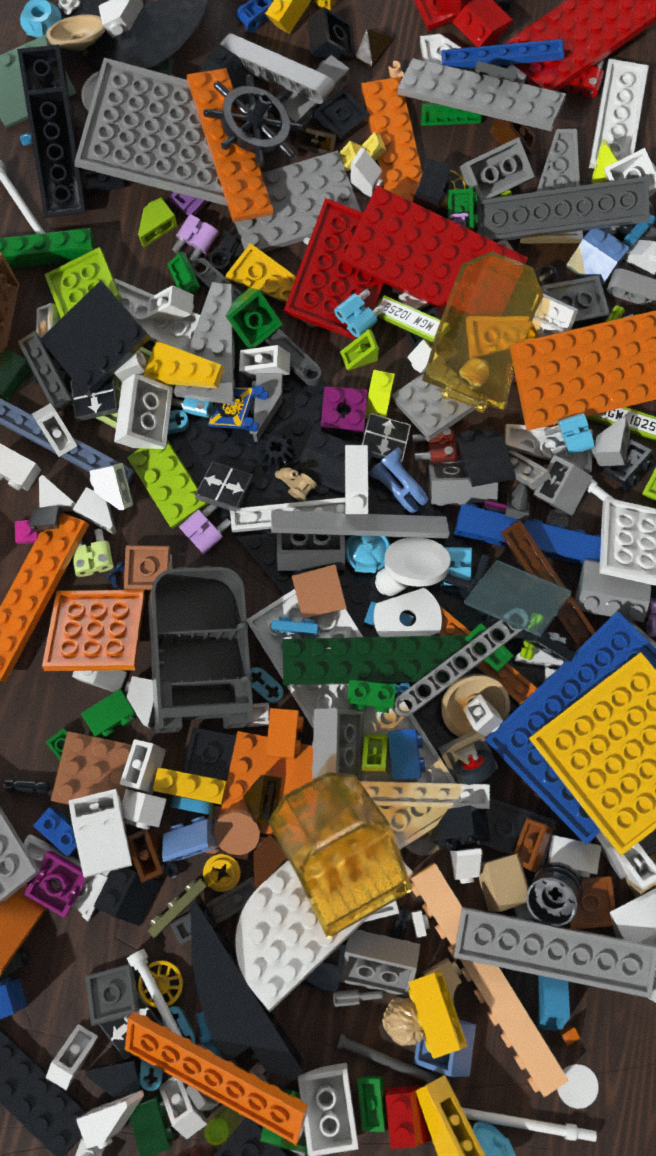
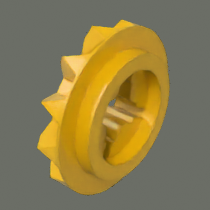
M220 853L211 856L203 869V877L206 884L215 891H229L237 885L240 879L241 870L238 861L232 858L231 855ZM226 864L228 876L224 875L218 880L219 872L216 868L221 869Z

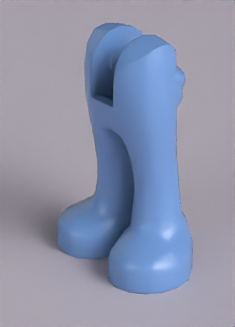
M398 447L368 472V475L373 479L380 480L394 494L401 505L413 514L418 511V506L411 495L421 505H425L429 499L421 486L401 465L400 460L403 453ZM388 469L401 481L404 488L395 481Z

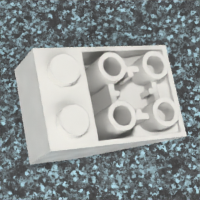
M113 789L69 800L71 820L83 877L132 866L121 800L117 790Z

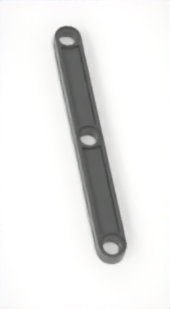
M198 258L192 262L191 267L197 280L208 291L212 282L231 284L234 289V300L242 294L206 259ZM198 266H206L204 272H196ZM279 328L262 341L267 347L279 345L289 352L290 369L306 384L314 386L321 382V368ZM314 370L318 372V376L314 379H309L306 376L309 371Z

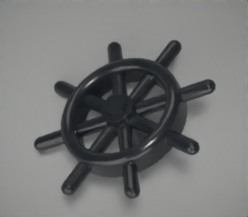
M250 74L245 77L246 86L235 88L232 91H229L221 82L215 81L214 88L225 100L221 110L205 109L203 114L207 118L220 119L222 128L228 136L221 143L222 149L227 150L233 144H236L245 151L255 153L258 167H263L265 164L264 154L274 152L277 149H280L290 159L296 157V153L284 141L288 136L289 130L302 132L305 126L302 123L289 120L287 111L281 104L287 99L285 92H281L274 97L269 92L254 87V79ZM241 101H248L249 108H247ZM233 105L240 113L231 112V106ZM271 113L275 119L267 118L268 114ZM235 122H240L244 124L239 128ZM269 127L278 128V135H276ZM249 132L253 134V137L247 135L246 133ZM261 132H262L268 139L262 140V138H261Z

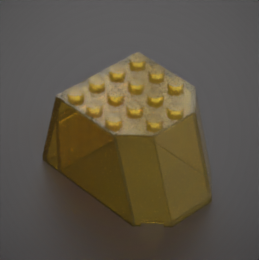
M327 772L283 796L268 823L327 939L413 891L390 823L354 774Z

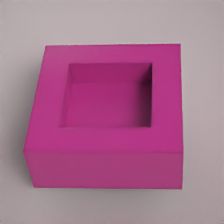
M30 520L15 521V542L17 544L35 543L39 532L36 533L30 529Z

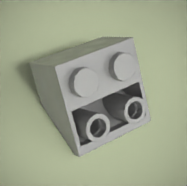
M554 455L547 467L551 477L536 488L533 497L572 516L593 477L576 465Z

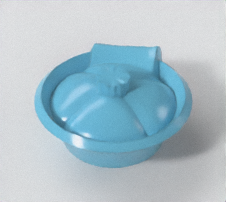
M30 0L25 5L20 16V23L26 34L37 38L46 35L47 30L53 24L61 21V13L58 7L47 0Z
M349 535L345 542V557L349 564L355 568V572H371L375 574L377 570L384 567L385 552L391 544L387 536Z
M476 1122L474 1124L473 1132L485 1156H516L510 1140L505 1138L497 1128L485 1122Z

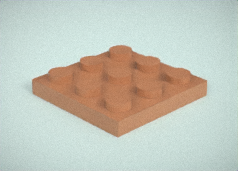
M67 732L50 801L69 804V800L116 789L122 804L126 787L120 785V781L132 745Z

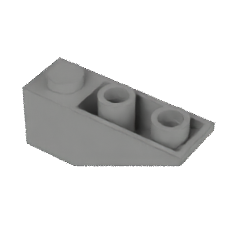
M256 373V381H252V387L263 386L264 391H269L267 400L255 398V401H252L251 414H254V422L259 423L256 432L249 431L250 434H253L254 442H258L282 403V374Z

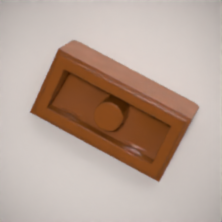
M526 818L513 855H519L523 868L537 873L553 828L530 818Z

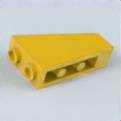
M445 1075L416 1090L438 1156H485Z

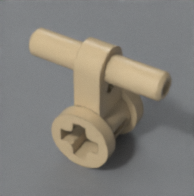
M282 468L275 473L276 478L281 479L290 487L289 494L300 502H305L307 494L317 486L316 482L309 476L302 473L299 476L298 472L291 468Z

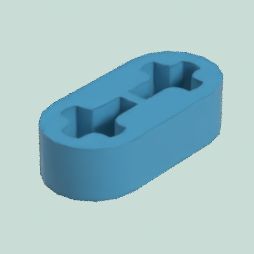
M172 796L170 807L212 815L214 803Z

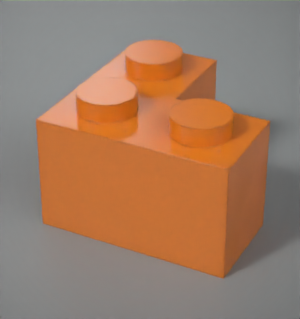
M270 708L266 747L267 757L295 759V754H300L301 740H297L298 733H303L304 719L300 717L299 711Z

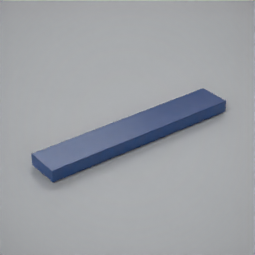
M562 39L441 50L442 65L458 69L476 68L477 61L500 66L564 60Z

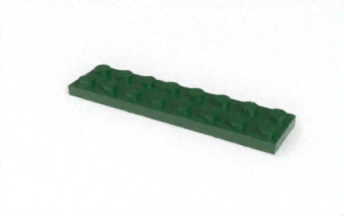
M466 635L283 639V686L349 684L350 680L382 684L417 683L465 647ZM458 658L455 660L458 668L465 669L467 667L464 659ZM439 672L436 675L439 682H448L449 680L448 675L444 672Z

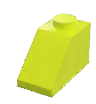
M606 139L601 141L591 180L592 184L608 182L604 168L619 161Z
M373 370L365 419H368L370 413L387 417L395 374Z

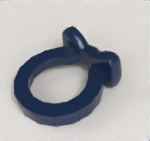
M120 561L106 575V579L111 580L115 590H124V588H120L117 585L115 577L117 572H125V564Z

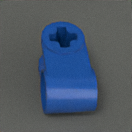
M250 0L238 8L235 17L238 21H242L249 33H252L270 20L265 13L272 4V0Z

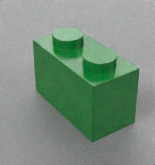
M122 689L117 690L81 713L93 735L103 739L115 733L114 729L120 725L124 727L135 720L134 716L137 715L127 700L125 691Z

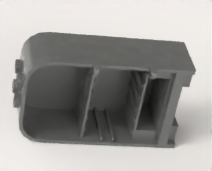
M178 567L165 570L153 582L148 602L155 734L179 732L182 728V720L223 718L224 729L248 727L254 722L245 591L242 579L236 572L223 567Z

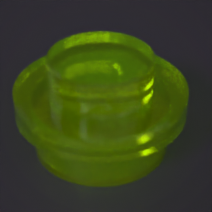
M221 1118L211 1119L204 1129L205 1139L211 1145L223 1144L229 1134V1127Z

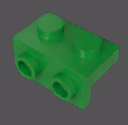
M473 186L468 189L447 190L448 219L453 220L450 219L452 214L467 213L468 218H465L466 228L474 231V227H478V215L474 214L473 205H477V192H473Z
M350 680L347 703L351 704L352 709L366 711V706L376 707L375 712L389 713V709L395 710L396 686Z

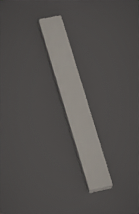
M272 510L270 515L271 533L448 538L449 536L447 517Z

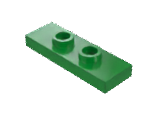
M422 103L421 126L482 122L481 114L436 103Z

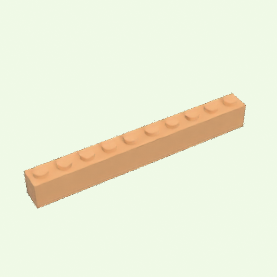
M432 863L411 876L412 883L409 886L416 897L421 895L425 902L422 905L424 911L429 918L432 916L438 923L435 929L441 939L446 937L451 946L448 947V950L454 958L462 906L437 865ZM460 959L464 966L460 969L468 982L472 980L477 987L474 990L475 995L481 1004L486 1002L490 1009L487 1014L494 1026L500 1025L503 1030L500 1036L506 1046L514 1048L517 1053L514 1059L520 1069L526 1068L531 1077L527 1080L534 1092L540 1091L546 1097L568 1082V1078L501 969L497 966Z

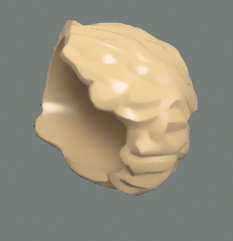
M396 997L392 999L383 1013L384 1018L382 1022L385 1031L393 1041L402 1046L416 1045L426 1038L424 1029L417 1020L418 1011L415 1002L411 998Z

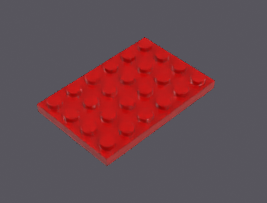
M325 198L283 313L355 340L358 338L347 329L348 325L346 323L343 324L337 318L334 309L352 294L359 295L367 289L370 295L363 300L365 302L364 306L366 309L369 307L373 311L384 283L341 262L363 212Z

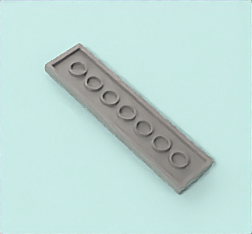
M412 58L397 88L398 95L547 131H552L566 100V93L511 82L505 79L500 80L494 77H487L488 75H479L475 72Z
M466 907L461 908L454 958L647 998L652 996L656 970L655 945L560 926L553 927L536 921Z

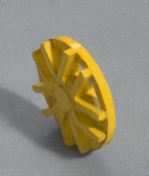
M163 960L155 961L149 964L148 968L162 996L164 993L168 994L170 1001L166 1002V1004L170 1006L181 995L183 976L173 963ZM159 965L157 973L150 968ZM162 965L168 966L166 974L161 973ZM171 968L176 972V976L169 977ZM140 975L138 981L140 996L148 1005L157 1008L155 1003L152 1002V997L148 999L145 995L148 989L143 991V979ZM179 979V985H171L170 980ZM170 989H178L175 997H173Z

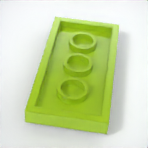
M168 439L164 449L139 448L127 457L171 528L174 529L198 509L201 510L208 505L206 502L195 499L198 487Z

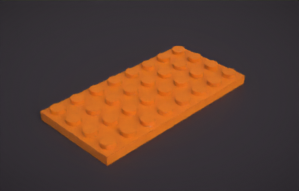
M656 310L509 345L526 431L558 424V420L584 413L586 417L656 400Z

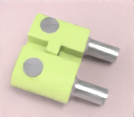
M102 529L95 530L97 542L91 543V546L83 545L82 540L73 555L76 576L85 577L93 575L96 571L101 573L113 569L110 545L108 541H104Z

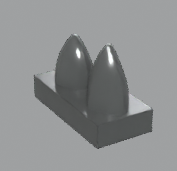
M520 483L514 491H508L505 516L527 521L530 509V496L527 495L526 485Z

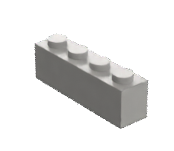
M332 55L326 61H322L316 70L330 77L335 84V89L322 104L336 95L349 82V68ZM292 93L287 100L281 103L287 111L289 120L302 123L304 126L314 118V110L322 105L295 93Z

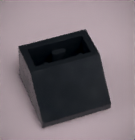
M471 805L448 809L430 834L429 842L437 844L439 848H447V851L460 850L461 846L469 845L471 848L481 847L483 842L491 841L487 813Z
M342 942L300 985L337 992L346 943Z

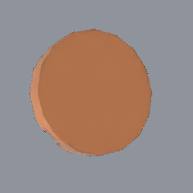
M231 809L218 817L214 826L213 836L216 844L223 851L229 854L242 855L249 853L256 847L260 839L261 827L258 823H254L250 812L243 809Z

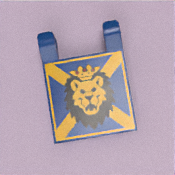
M263 386L235 387V405L215 402L208 426L245 429L256 432L259 423H255L254 419L247 416L253 398L267 400L269 391H264Z

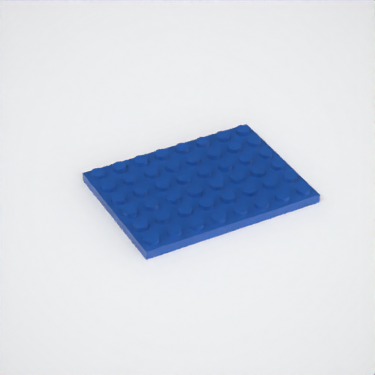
M618 611L575 652L572 662L565 661L500 724L496 731L492 732L485 739L500 757L586 845L600 832L599 828L528 738L641 652L656 670V648Z

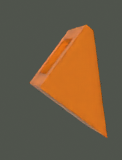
M572 1024L559 1032L567 1046L580 1039Z

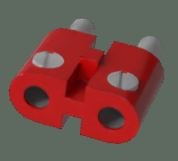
M601 60L595 67L593 66L586 72H583L564 86L563 89L567 93L577 95L579 91L582 92V96L595 97L604 76V71L602 70L604 61Z

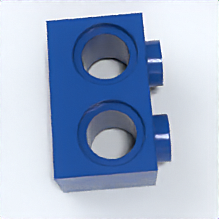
M49 807L33 826L67 857L75 856L78 849L72 822L57 808Z

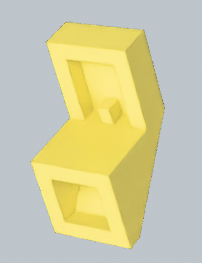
M374 132L362 146L350 141L339 152L345 171L351 170V162L361 147L369 153L374 161L386 151L380 134Z

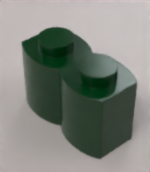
M159 1094L141 1100L129 1117L140 1156H152L169 1150L173 1144L172 1141L175 1140L174 1129L166 1121L165 1116L168 1115V1112Z

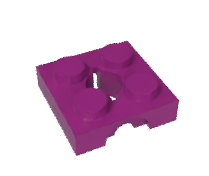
M325 386L321 431L333 432L335 429H346L352 433L364 434L367 390ZM343 399H347L346 407L351 410L349 414L345 415V418H342V415L337 411L340 407H343Z
M50 850L46 852L40 863L42 864L39 870L40 873L29 884L24 895L65 918L69 915L89 877L84 878L81 867ZM56 877L61 880L62 891H57L52 887L51 878Z

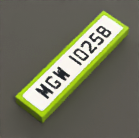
M385 295L375 305V308L379 305L384 307V311L377 316L378 318L435 344L438 343L449 329L446 322Z
M627 407L586 416L587 419L611 426L620 418L626 417L631 430L630 433L656 441V417Z

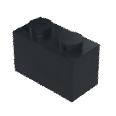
M428 158L413 203L435 212L438 204H443L446 196L443 189L444 187H449L452 176L449 175L451 166Z

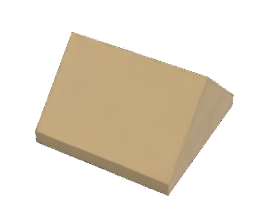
M518 854L481 862L479 881L488 911H503L527 903L526 896L529 888Z

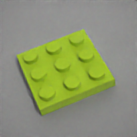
M100 247L44 274L61 318L100 280L106 284L119 300L122 299Z

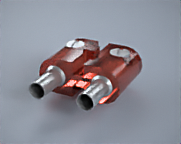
M449 427L430 441L424 434L413 435V442L428 441L429 452L415 453V461L430 460L431 464L457 462L453 427Z

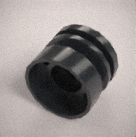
M553 862L542 866L536 873L527 892L526 901L530 913L535 919L545 925L558 927L570 923L575 917L583 897V880L578 872L567 864Z

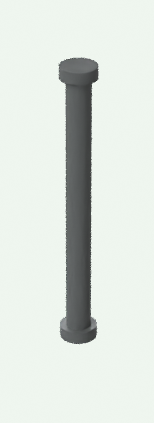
M341 1033L336 1047L338 1049L343 1047L428 1084L440 1078L346 1038L345 1034Z

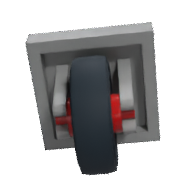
M475 730L438 748L448 771L456 783L466 785L477 784L489 778L498 769L489 745L485 741V736Z

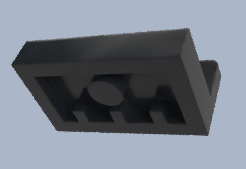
M630 439L625 465L606 466L603 469L604 475L621 483L623 490L629 492L632 487L639 483L640 478L645 472L650 471L653 467L652 450Z

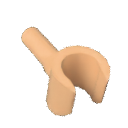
M393 61L394 69L389 67L390 76L392 78H403L404 72L401 71L400 63Z

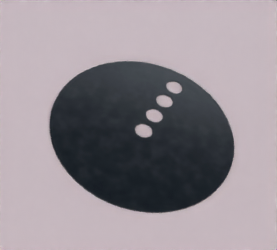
M79 0L80 5L73 11L72 17L78 15H96L101 17L99 5L109 0ZM145 0V6L141 9L130 30L112 38L105 29L103 35L94 44L78 52L88 64L99 71L101 70L104 58L144 69H151L174 55L190 39L203 18L208 0Z

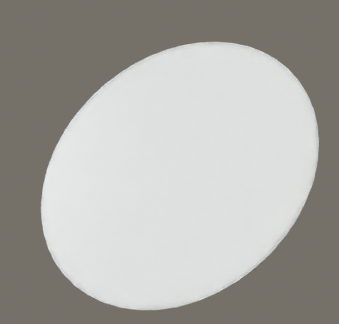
M573 1064L563 1069L564 1074L569 1080L557 1089L563 1102L577 1109L591 1105L597 1097L599 1088L595 1074L588 1067L580 1064Z

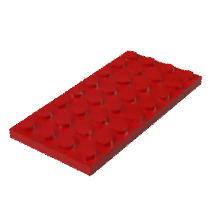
M566 0L504 44L562 39L564 60L512 64L527 76L526 82L531 86L559 91L583 72H586L655 23L656 0Z
M377 185L341 262L434 307L448 308L453 316L466 322L465 319L468 316L501 317L528 258Z

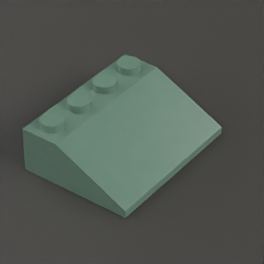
M46 35L0 55V119L6 129L28 119L17 49L52 45ZM66 73L68 91L71 99L77 96V93Z

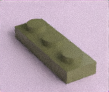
M203 878L199 881L194 879L185 888L187 893L181 899L179 896H176L167 905L170 909L164 915L159 913L150 922L152 927L148 932L153 938L157 937L208 887Z

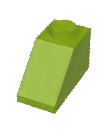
M161 197L151 201L143 209L138 235L144 248L177 227L175 215Z

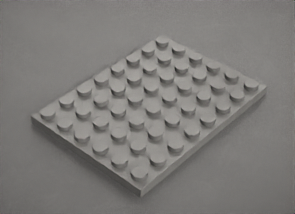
M104 58L76 155L75 166L227 206L187 80ZM241 101L247 108H249L248 101Z

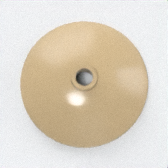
M78 15L53 24L47 30L46 36L51 44H59L60 48L82 51L94 44L103 35L105 28L99 16Z
M472 674L458 679L448 688L442 699L441 714L445 725L453 734L461 737L474 730L463 708L469 704L470 699L477 697L479 694L498 711L503 721L508 717L510 712L509 695L498 680L484 674Z

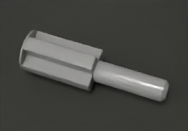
M349 990L333 993L335 1007L360 1004L359 1001L383 998L382 991L359 993L358 990Z

